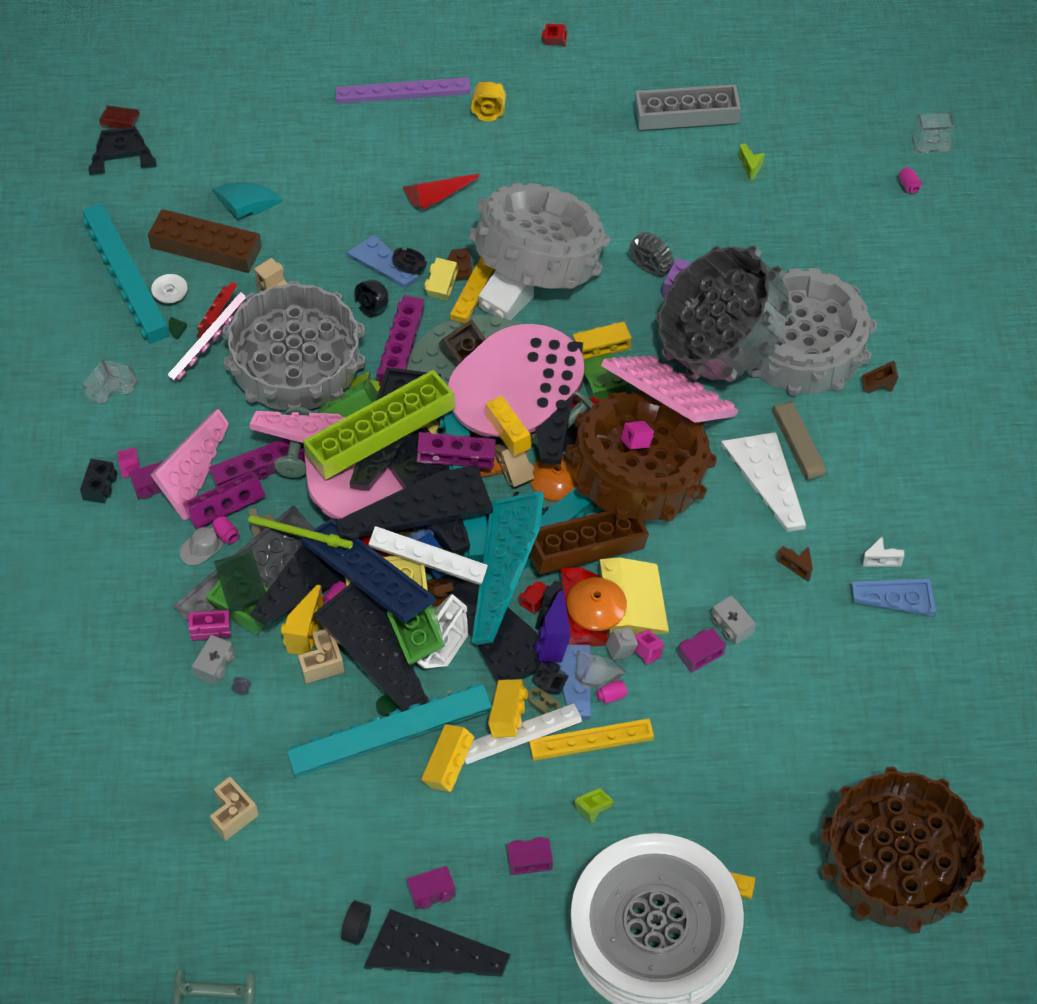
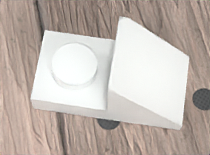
M881 537L865 552L862 566L902 567L904 550L894 548L884 550L883 537Z

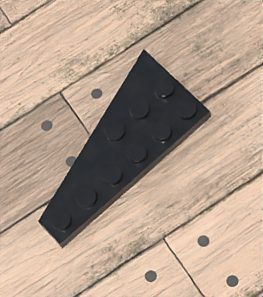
M390 909L366 960L364 969L380 968L388 971L399 969L406 970L407 972L473 973L480 976L502 977L509 962L510 954Z

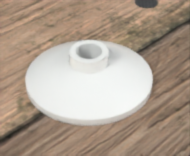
M175 274L160 276L153 282L151 287L153 297L162 303H174L181 300L186 295L188 289L184 278Z

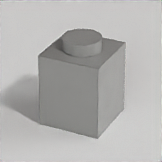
M625 628L613 630L606 642V646L612 660L630 658L638 646V642L632 629Z

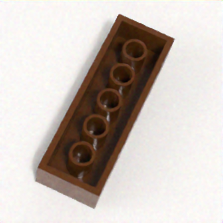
M161 209L148 233L152 249L245 273L250 272L262 248L259 233Z
M605 511L540 527L529 556L538 573L543 574L644 549L649 533L642 521L631 518L621 520L616 518L614 513Z

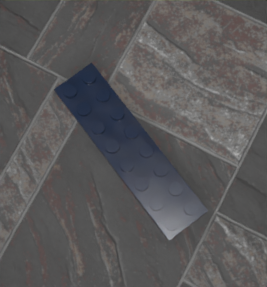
M332 518L313 530L314 532L326 535L334 534L339 536L336 521ZM306 537L301 538L304 546L403 623H406L435 602L433 594L358 538L347 539L353 542L351 549L340 546L332 547L325 542Z

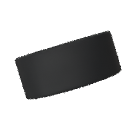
M356 900L351 903L342 926L341 939L355 945L360 944L371 915L370 905Z

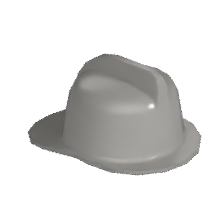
M198 528L193 532L192 537L181 546L180 558L187 565H200L222 548L223 541L217 536L213 528Z

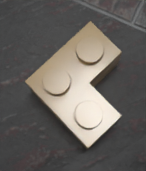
M272 258L254 268L259 293L270 287L288 284L283 276L284 269L279 262L276 263Z
M502 442L495 445V460L502 467L508 485L515 487L534 479V467L527 458L528 450L514 456L507 445Z
M325 629L312 633L316 650L298 655L300 668L306 684L344 673L343 660L337 642Z
M231 777L214 788L216 800L222 807L210 815V820L216 832L227 841L259 816L257 806Z

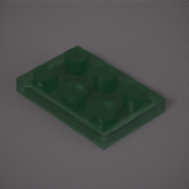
M245 551L214 561L229 612L257 605L266 592L253 551Z

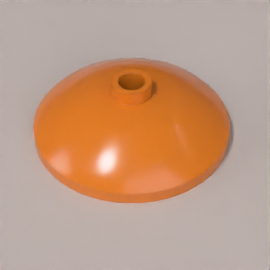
M565 454L562 456L561 465L542 463L541 458L533 464L534 479L529 480L530 486L534 492L541 491L544 494V500L558 502L577 487L578 482L575 480L572 472L571 460L565 457Z
M594 577L580 581L571 589L567 598V610L571 619L580 627L592 631H603L616 626L625 616L627 609V600L623 590L616 583L605 578Z

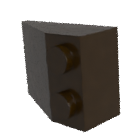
M471 319L444 337L438 345L448 359L457 367L486 338Z

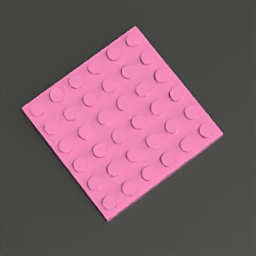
M653 355L612 357L604 359L601 364L602 367L695 423L735 417L739 411L732 402L728 400L723 401L713 391H706L703 389L704 386L702 384L691 382L688 380V376L683 373H676L673 371L674 368L672 366L661 364L658 362L659 359Z

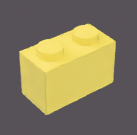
M436 257L435 263H432L430 267V278L426 280L424 286L428 297L449 301L459 270L457 262Z

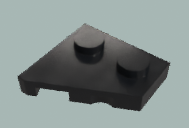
M554 580L551 586L548 585L543 593L544 599L535 629L538 631L539 627L543 626L544 619L558 592L561 591L562 583Z

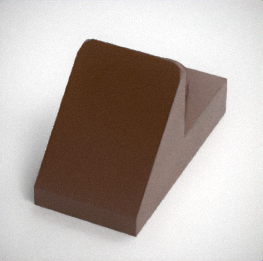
M893 360L862 375L864 390L870 393L885 386L892 392L899 377L896 362Z
M782 546L778 551L777 562L809 582L813 571L809 547L798 556L792 549Z
M442 578L426 580L428 591L435 596V602L432 604L433 607L440 605L448 597L447 592L453 591L452 582Z

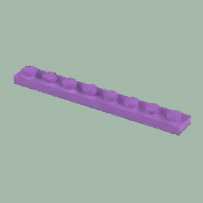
M469 77L336 87L337 104L470 94Z

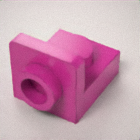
M135 447L117 451L122 477H130V471L140 468L137 449Z

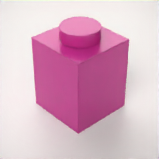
M645 421L628 422L624 425L621 440L629 449L649 448L654 431Z

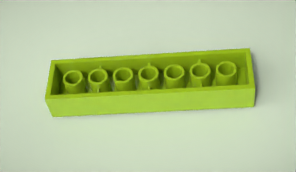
M432 370L303 440L306 456L322 476L328 479L455 409L454 392Z

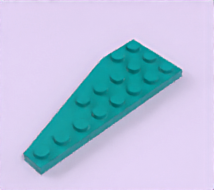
M541 491L491 501L493 513L489 514L483 564L488 566L482 584L479 585L472 643L475 645L493 643L540 530L544 494Z

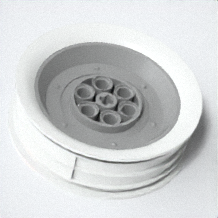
M652 833L632 836L604 849L588 864L581 874L571 905V942L573 953L588 983L611 1003L702 1004L723 986L736 963L744 924L740 892L724 864L699 844L669 834ZM656 900H660L664 904L661 906H656L653 902ZM641 908L644 912L636 914L633 910ZM679 913L682 917L676 919L671 914ZM656 921L657 924L660 923V925L656 926V924H653V922ZM639 929L642 933L635 935L631 930ZM675 933L679 935V938L676 940L671 939L669 935ZM655 941L659 943V946L653 948L649 946V943Z

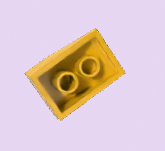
M316 585L288 615L286 623L282 624L281 635H284L283 644L286 645L287 653L301 655L313 650L312 633L317 632L320 625L313 617V613L321 608L324 603L321 585Z

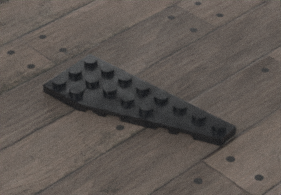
M533 338L530 344L532 347L538 348L541 346L542 341L539 338ZM551 340L549 342V348L552 350H557L560 347L558 340ZM573 341L568 343L567 349L570 352H575L579 348L582 354L583 342ZM530 352L527 358L530 362H536L539 359V355L536 352ZM554 354L547 355L546 362L548 364L556 363L557 356ZM567 356L564 359V363L567 366H573L576 360L573 356ZM551 368L545 369L543 376L548 379L552 378L554 370ZM565 370L562 372L563 380L569 381L573 378L571 371ZM549 383L541 384V392H550L551 385ZM561 385L559 393L561 395L569 394L570 387ZM574 393L566 401L558 400L556 402L557 410L542 424L535 427L542 463L561 465ZM544 397L539 398L537 405L541 408L547 407L548 399Z
M386 367L376 401L428 372ZM415 431L357 462L349 483L350 488L369 491Z
M427 427L415 431L388 465V468L403 489L440 471L450 470L449 465L416 462L419 432H430ZM463 519L430 524L449 552L460 554L470 549V542Z
M477 465L433 474L336 520V528L340 538L347 540L372 535L375 526L388 531H397L493 513V506Z
M294 505L275 520L276 522L310 531L314 530ZM268 527L265 528L175 603L173 607L185 621L188 620V614L191 612H205L218 609L206 599V596L228 568L269 588L301 546L302 536Z
M446 574L441 578L452 582L453 591L447 592L448 596L453 594L467 606L468 634L472 640L479 585ZM509 607L506 609L493 643L475 645L496 685L498 680L524 679L534 675L541 663L538 660V654L534 651L535 641L539 639L536 631Z
M351 582L313 613V617L401 712L409 710V706L420 703V705L427 704L428 697L424 693L421 682L414 671L413 664L409 665L388 617V610Z

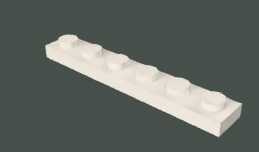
M376 526L368 545L371 548L478 585L482 584L488 566Z
M573 703L522 722L521 728H518L517 737L493 738L492 734L473 740L465 758V763L467 765L582 722L581 716Z

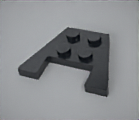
M136 126L101 130L96 145V152L92 156V163L88 169L90 175L105 173V159L135 155L140 156L141 168L154 167L157 164L156 159L144 143V139Z

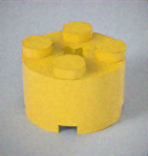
M479 82L474 88L471 111L478 116V119L491 122L503 115L506 102V93L503 85L493 82Z

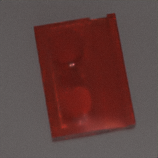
M107 105L99 122L101 126L133 127L138 120L137 117L140 116V112L138 109Z

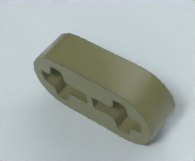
M538 687L532 688L528 692L529 705L541 715L549 713V708L553 709L555 707L556 710L561 708V704L555 698ZM540 695V700H533V696L538 697Z

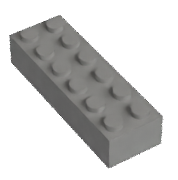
M736 84L635 92V111L639 130L734 124L740 122L741 106Z

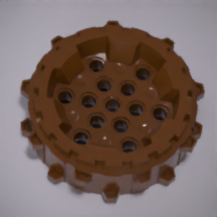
M633 391L630 394H626V392L610 393L608 398L606 397L593 405L589 411L578 413L574 424L578 427L575 444L567 445L565 457L571 460L572 472L575 480L578 482L576 490L580 495H586L596 505L614 513L616 518L621 520L626 518L639 521L663 519L666 522L673 521L676 514L685 511L696 499H704L708 489L703 485L707 469L715 467L717 456L711 453L710 443L703 429V422L695 423L652 396L646 395L644 391ZM645 421L654 431L650 447L629 449L621 440L625 423Z
M894 766L886 767L884 774L868 777L855 787L844 785L839 790L838 796L841 802L837 805L833 817H825L822 824L821 843L825 845L827 864L822 867L821 874L824 880L834 883L841 898L855 909V917L864 921L870 918L882 925L905 927L910 934L920 933L923 925L936 923L950 915L953 911L962 914L967 909L969 904L965 895L968 894L973 882H982L986 872L983 868L984 855H982V840L979 834L984 829V823L982 818L974 817L966 803L950 790L948 781L943 778L934 781L924 775L912 772L903 773ZM894 827H900L903 831H897ZM858 830H864L867 834H861ZM915 835L921 836L923 840L917 839ZM878 838H883L887 842L883 843L879 841ZM898 847H904L907 851H902ZM918 855H924L927 859H921ZM882 858H888L891 862H884ZM939 864H945L948 868H943ZM907 866L911 871H906L902 867ZM865 869H870L874 873L869 874L865 871ZM906 886L913 887L915 891L908 890Z

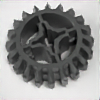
M642 232L635 236L629 245L630 256L634 258L633 262L637 263L638 267L643 271L652 274V276L660 277L667 274L674 264L673 253L669 250L670 247L661 240V237L658 238L655 234Z

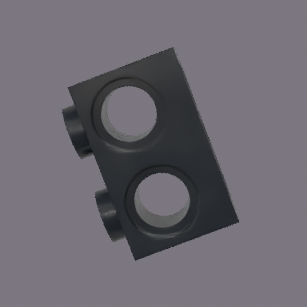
M90 459L80 488L84 501L106 503L107 497H110L112 492V482L117 478V470H115L113 462Z

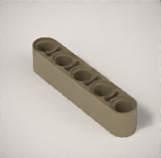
M789 401L773 406L774 418L805 480L824 476L826 473L824 463L793 402Z

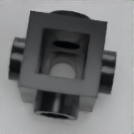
M541 661L533 680L539 684L538 687L541 690L561 694L569 676L560 669L561 666L552 661L550 663Z

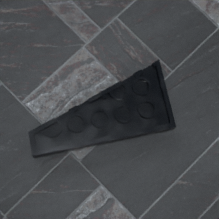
M301 544L249 615L266 627L287 612L294 610L316 585H321L323 592L334 583L341 581L344 576Z

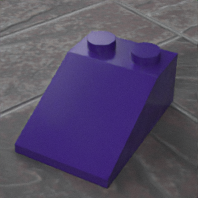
M563 591L558 592L544 619L543 626L539 627V639L534 644V651L538 654L539 661H563L571 636Z

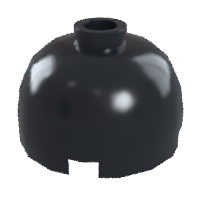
M372 279L363 281L355 286V301H359L361 306L358 308L364 315L368 317L378 315L388 306V290L381 282Z

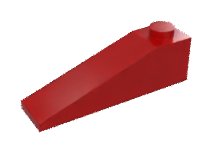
M479 174L403 186V190L413 207L420 206V209L430 208V204L439 202L479 178Z

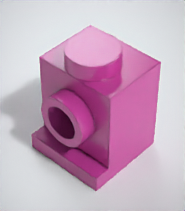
M649 629L635 635L638 646L634 651L644 659L646 665L661 658L665 644Z

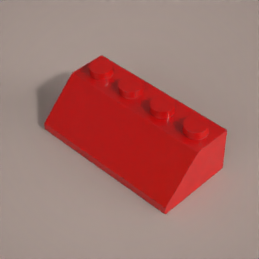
M582 567L561 568V583L566 610L567 598L571 589L580 581L594 577L600 578L599 575ZM567 610L571 633L568 645L606 646L608 640L607 630L592 631L584 629L571 619Z

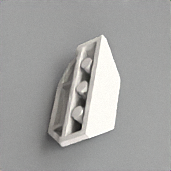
M453 594L449 595L434 610L438 618L445 647L417 661L424 669L447 667L468 636L467 606Z

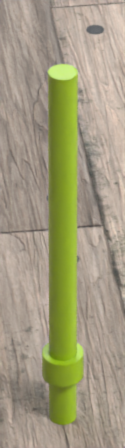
M250 515L248 519L249 523L325 542L332 547L340 546L351 549L353 546L352 541L341 539L340 536L334 534L326 535Z

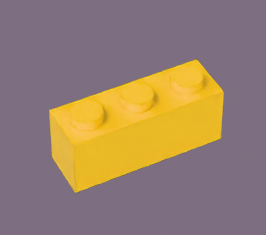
M624 321L573 334V341L583 342L582 356L584 360L607 353L613 354L631 349L632 337Z
M501 395L486 402V417L512 454L516 456L531 449V434L504 397Z
M522 679L498 680L488 722L493 738L517 737L518 728L522 726L521 715L525 712L524 701L528 699L527 687H524Z
M445 724L421 780L431 789L451 792L473 743L474 736L464 727Z

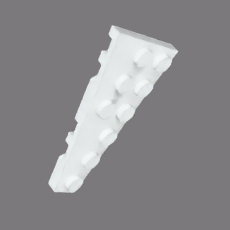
M776 432L721 441L722 448L727 450L731 460L736 462L741 469V473L753 489L762 496L763 502L771 508L775 518L785 531L805 529L806 523Z

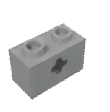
M732 595L713 606L711 615L713 623L723 630L725 637L735 645L754 634L756 623Z
M210 635L192 666L194 677L216 685L218 680L223 678L228 663H231L235 657L233 644Z

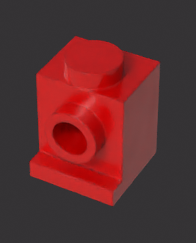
M565 24L545 25V30L542 31V40L545 41L546 45H562L566 47L568 31Z
M538 581L532 586L529 585L524 593L521 592L519 594V605L535 615L541 609L544 599L543 593L547 585Z

